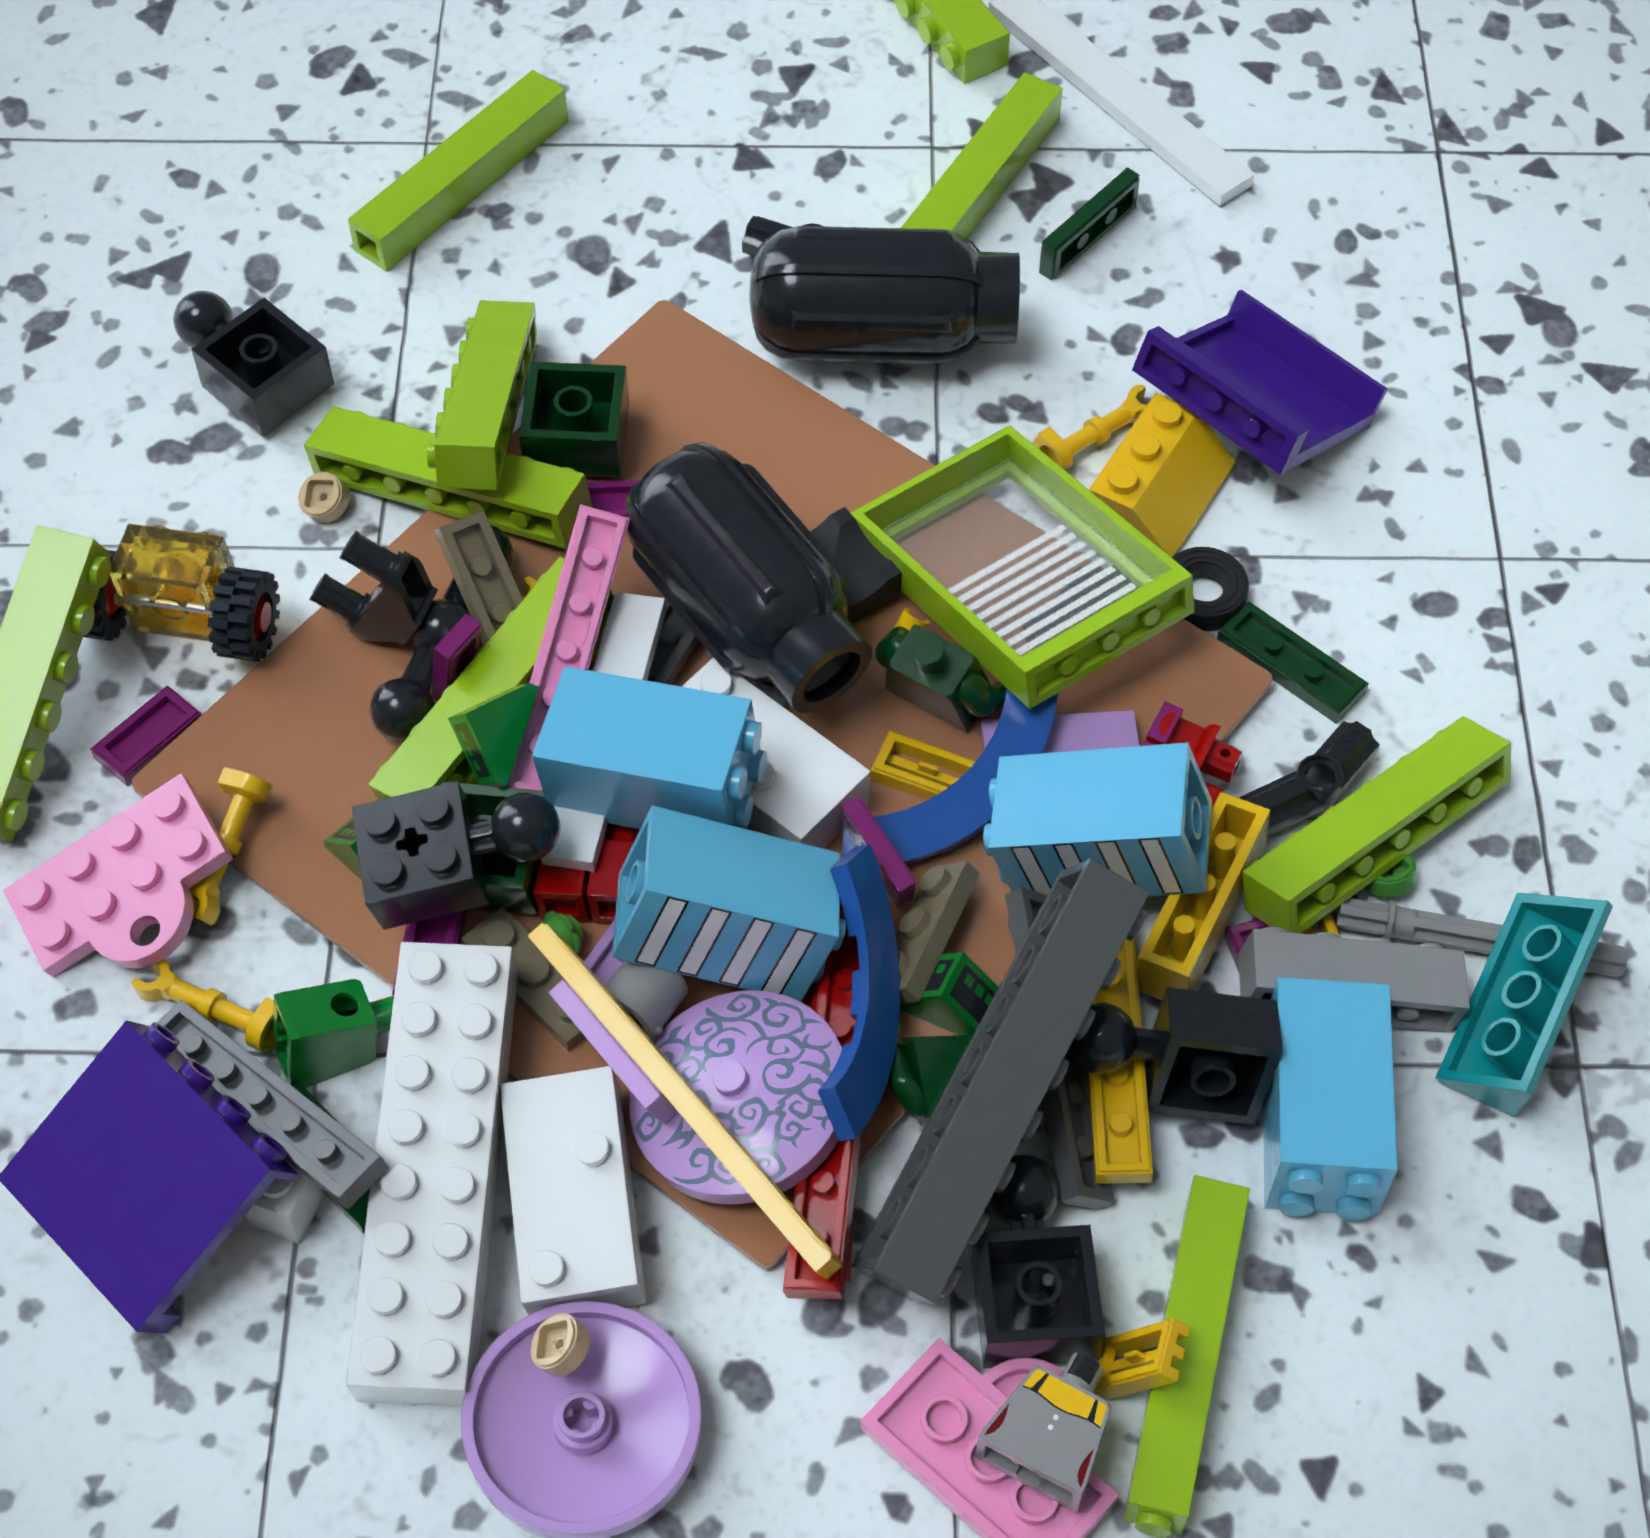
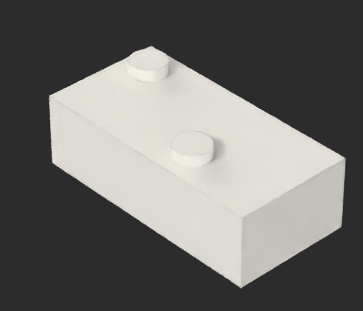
M714 657L682 686L752 700L755 721L762 724L760 749L767 752V765L763 780L760 783L754 782L750 796L753 797V809L748 830L825 849L843 831L841 805L856 796L861 798L867 807L870 805L871 771L739 674L725 671Z
M610 1066L500 1084L521 1304L528 1315L557 1304L578 1301L605 1302L622 1307L647 1304L622 1092L613 1069Z

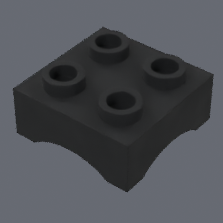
M845 507L830 514L820 525L810 531L847 576L848 620L851 623L901 596L902 572L891 560L884 557L870 543L855 518Z

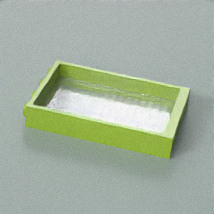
M1010 425L851 512L870 543L884 557L891 560L902 572L901 591L959 645L974 655L986 670L1029 709L1194 613L1193 575Z

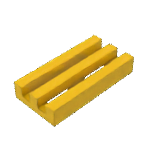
M889 731L871 768V780L928 800L947 789L959 779L938 771L936 766L964 775L976 761ZM895 751L922 761L915 763L891 753Z
M1173 1318L1104 1339L1098 1361L1104 1369V1373L1094 1393L1110 1400L1176 1383L1180 1371L1170 1365L1173 1362L1183 1360L1185 1349L1177 1345L1176 1341L1188 1338L1190 1326ZM1157 1347V1349L1144 1353L1140 1352L1146 1349ZM1115 1355L1118 1357L1123 1356V1359L1114 1361Z

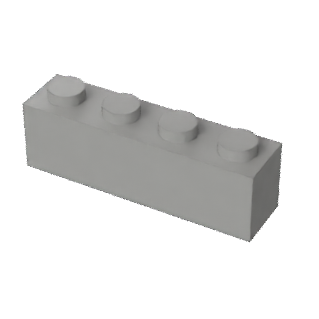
M1280 927L1253 929L1238 953L1240 996L1271 1000L1277 977L1390 984L1392 1027L1449 1033L1454 1030L1470 1009L1464 950L1446 949L1435 943L1408 945L1392 943L1385 938L1359 940L1340 938L1338 935L1330 932L1311 935L1287 932Z

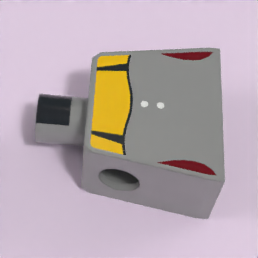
M1074 1353L1061 1376L1043 1366L1036 1365L981 1431L978 1437L975 1457L1077 1513L1085 1494L1111 1410V1405L1106 1400L1093 1394L1104 1373L1102 1366L1086 1355Z

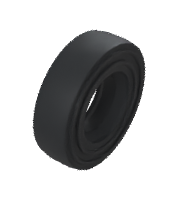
M1193 547L1185 549L1172 557V559L1191 573L1193 577L1206 576L1213 578L1219 582L1223 590L1222 595L1213 601H1201L1194 598V613L1184 618L1189 623L1202 631L1221 629L1246 604L1249 593L1247 573L1240 562L1230 554L1211 547Z

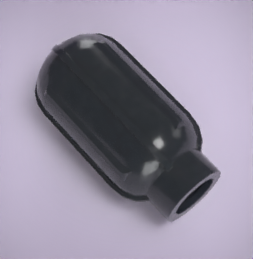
M825 226L789 227L770 234L759 245L754 257L749 292L753 328L756 339L765 350L780 358L797 361L938 364L953 362L969 354L978 343L1016 344L1020 300L1019 253L980 252L972 241L950 230Z
M700 442L685 445L679 452L661 460L644 475L639 483L632 485L625 503L627 517L630 518L627 530L629 541L633 546V558L640 569L725 671L740 673L746 678L775 687L788 704L799 713H809L826 707L856 684L870 663L872 646L848 620L847 576L839 564L756 468L749 464H742L724 450H719L713 445Z

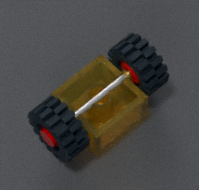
M128 523L117 551L107 550L111 553V573L105 586L99 589L93 607L95 611L93 626L90 632L83 637L113 641L114 638H118L121 635L120 629L125 628L127 624L125 615H127L134 631L209 641L213 643L211 647L213 653H217L216 656L260 662L261 659L267 656V649L271 650L273 645L271 636H276L277 632L275 619H279L280 610H276V605L280 602V594L276 593L279 587L278 582L274 581L275 576L273 573L235 567L224 536H218L206 531L189 532L168 529L161 525L144 526Z

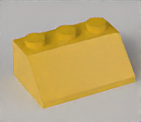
M1155 393L1089 490L1172 558L1179 552L1233 470L1235 460L1205 421L1178 402Z

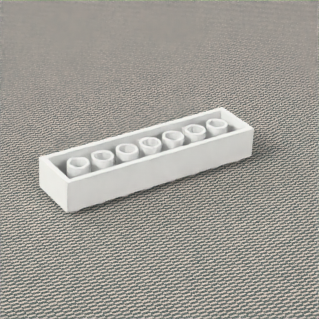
M401 942L375 1151L381 1155L389 1168L370 1187L346 1377V1386L357 1402L462 1407L468 1382L478 1364L503 1126L500 1084L507 1083L518 982V968L512 947Z

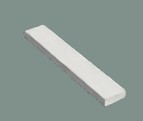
M615 592L593 671L647 681L667 610L665 598ZM554 806L560 819V836L553 850L541 858L542 864L595 872L608 825L605 816Z

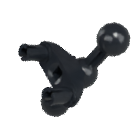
M491 525L510 568L514 550L509 537L498 527ZM355 530L339 559L345 560L379 581L378 585L371 594L366 592L363 596L324 573L309 600L347 621L346 627L350 628L349 632L363 640L398 642L404 645L412 637L416 650L402 677L381 684L373 693L369 710L374 728L386 739L400 743L407 739L413 727L420 723L435 705L429 691L433 684L434 648L465 614L471 615L454 577L443 598L433 600L438 589L432 586L425 568L418 558L405 550L403 553L398 551L395 554Z

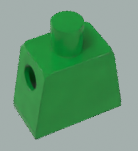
M357 979L274 994V1050L286 1082L292 1086L299 1081L307 1088L374 1061L376 1057L377 1034L390 1031L394 995L369 1002L362 982Z

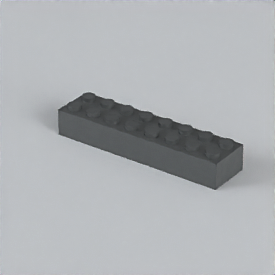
M1088 859L1059 872L851 1267L910 1300L936 1305L940 1296L947 1298L950 1295L962 1272V1267L957 1265L960 1256L967 1244L973 1246L979 1240L987 1226L989 1215L984 1212L993 1193L1000 1194L1014 1174L1016 1163L1011 1161L1012 1156L1020 1141H1029L1041 1122L1043 1112L1037 1109L1047 1089L1054 1091L1067 1072L1069 1061L1064 1059V1056L1073 1039L1078 1041L1082 1039L1093 1022L1095 1010L1091 1009L1090 1006L1099 989L1105 991L1119 972L1121 961L1116 956L1125 939L1131 941L1145 922L1147 911L1142 909V906L1149 892L1093 859Z

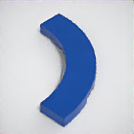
M1006 688L1004 706L996 730L984 752L963 776L947 789L923 803L902 811L873 816L907 867L910 863L921 861L937 854L942 855L955 849L983 831L987 823H991L993 808L989 799V784L992 778H997L999 757L1043 753L1049 740L1057 708L1058 693L1029 709ZM844 827L842 857L856 847Z
M870 843L854 847L830 868L843 908L848 937H854L857 941L860 969L852 973L850 1017L856 1020L851 1043L843 1045L834 1069L818 1090L839 1142L856 1139L873 1116L888 1083L898 1038L900 1016L898 949L887 892Z

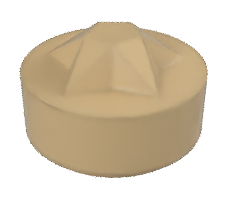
M318 472L307 478L302 484L298 496L302 511L320 523L333 522L341 517L346 511L350 500L347 485L329 472Z
M557 1313L548 1317L537 1328L531 1342L530 1354L533 1363L554 1377H563L572 1373L581 1365L588 1353L590 1346L589 1330L584 1323L567 1313Z

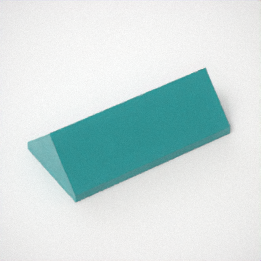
M1527 893L1516 894L1469 1000L1470 1009L1461 1019L1435 1077L1440 1083L1511 1117H1514L1534 1093L1613 906L1608 900Z

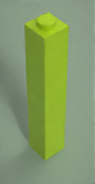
M531 70L348 218L354 251L386 272L568 122L565 89L556 81L549 80L536 71Z
M1024 72L901 228L945 229L968 239L1059 122L1063 88Z
M1198 1175L1193 1176L1186 1201L1163 1321L1175 1318L1190 1326L1188 1338L1176 1341L1177 1345L1185 1349L1183 1360L1173 1362L1170 1365L1180 1371L1177 1382L1152 1388L1148 1391L1123 1515V1521L1134 1523L1135 1528L1139 1532L1161 1538L1169 1537L1171 1533L1182 1535L1189 1517L1250 1192L1249 1187Z

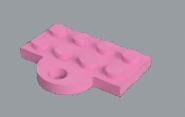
M180 773L3 889V892L43 971L54 978L95 950L120 967L144 968L159 963L170 956L181 945L188 934L194 913L193 899L189 888L233 860V857L191 782ZM159 923L160 932L156 940L149 945L140 946L139 939L143 930L151 924Z
M938 1338L860 1420V1429L981 1538H1086L1118 1502L1120 1495L1096 1473L1091 1471L1081 1506L1076 1513L975 1457L978 1437L981 1431L1036 1365L1043 1366L1061 1376L1063 1373L1061 1368L1044 1360L1015 1358L994 1366L986 1374L982 1375L942 1339Z

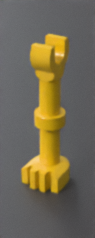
M1144 385L1134 386L1130 389L1127 399L1119 408L1102 418L1100 416L1090 418L1084 422L1081 430L1065 439H1062L1051 427L1046 428L1034 438V445L1065 471L1068 470L1073 464V455L1090 445H1102L1109 441L1111 433L1129 423L1134 424L1147 406V404L1141 403L1144 399L1146 387Z
M224 767L217 783L220 790L233 797L219 834L231 855L238 856L243 844L239 841L251 809L254 803H265L273 786L252 774ZM229 862L189 888L194 906L193 918L195 916L196 919L210 926L217 921L220 914V903L218 900L220 891L218 887Z
M165 959L150 966L152 971L159 975L156 980L147 983L134 978L131 982L138 996L145 1001L172 999L179 1002L182 1000L191 1008L197 1010L209 1022L214 1023L219 1020L246 1032L245 1041L248 1046L263 1053H267L274 1048V1000L265 997L257 1010L253 1012L228 1001L227 995L224 992L215 988L204 990L181 980L172 972Z

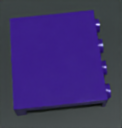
M1242 289L1237 292L1226 316L1176 338L1160 326L1148 330L1132 367V371L1280 475L1369 428L1388 391V388Z
M126 1020L2 1170L0 1182L136 1332L168 1334L182 1317L171 1305L275 1178L294 1181L299 1174L284 1160L288 1155L285 1148L271 1136L265 1133L259 1134L247 1122L251 1118L249 1111L232 1097L222 1096L212 1085L215 1081L213 1074L199 1062L184 1057L177 1049L180 1041L170 1030L156 1022L148 1026Z

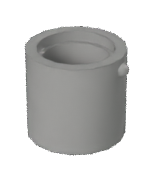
M624 961L605 985L608 991L652 1042L657 1035L662 1033L663 1027L687 997L688 993L686 981L681 974L629 961Z

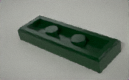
M1127 167L1042 241L1039 273L1049 280L1055 279L1135 209L1140 175Z
M1249 601L1218 631L1217 640L1269 671L1273 681L1335 724L1366 694L1368 682Z

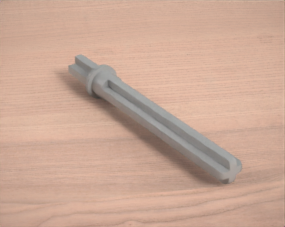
M1349 898L1338 906L1335 919L1336 928L1381 935L1382 938L1388 940L1392 937L1421 943H1435L1443 947L1490 955L1503 926L1495 923L1396 906V901L1389 899L1387 904ZM1598 942L1585 972L1612 977L1623 976L1628 961L1626 948Z

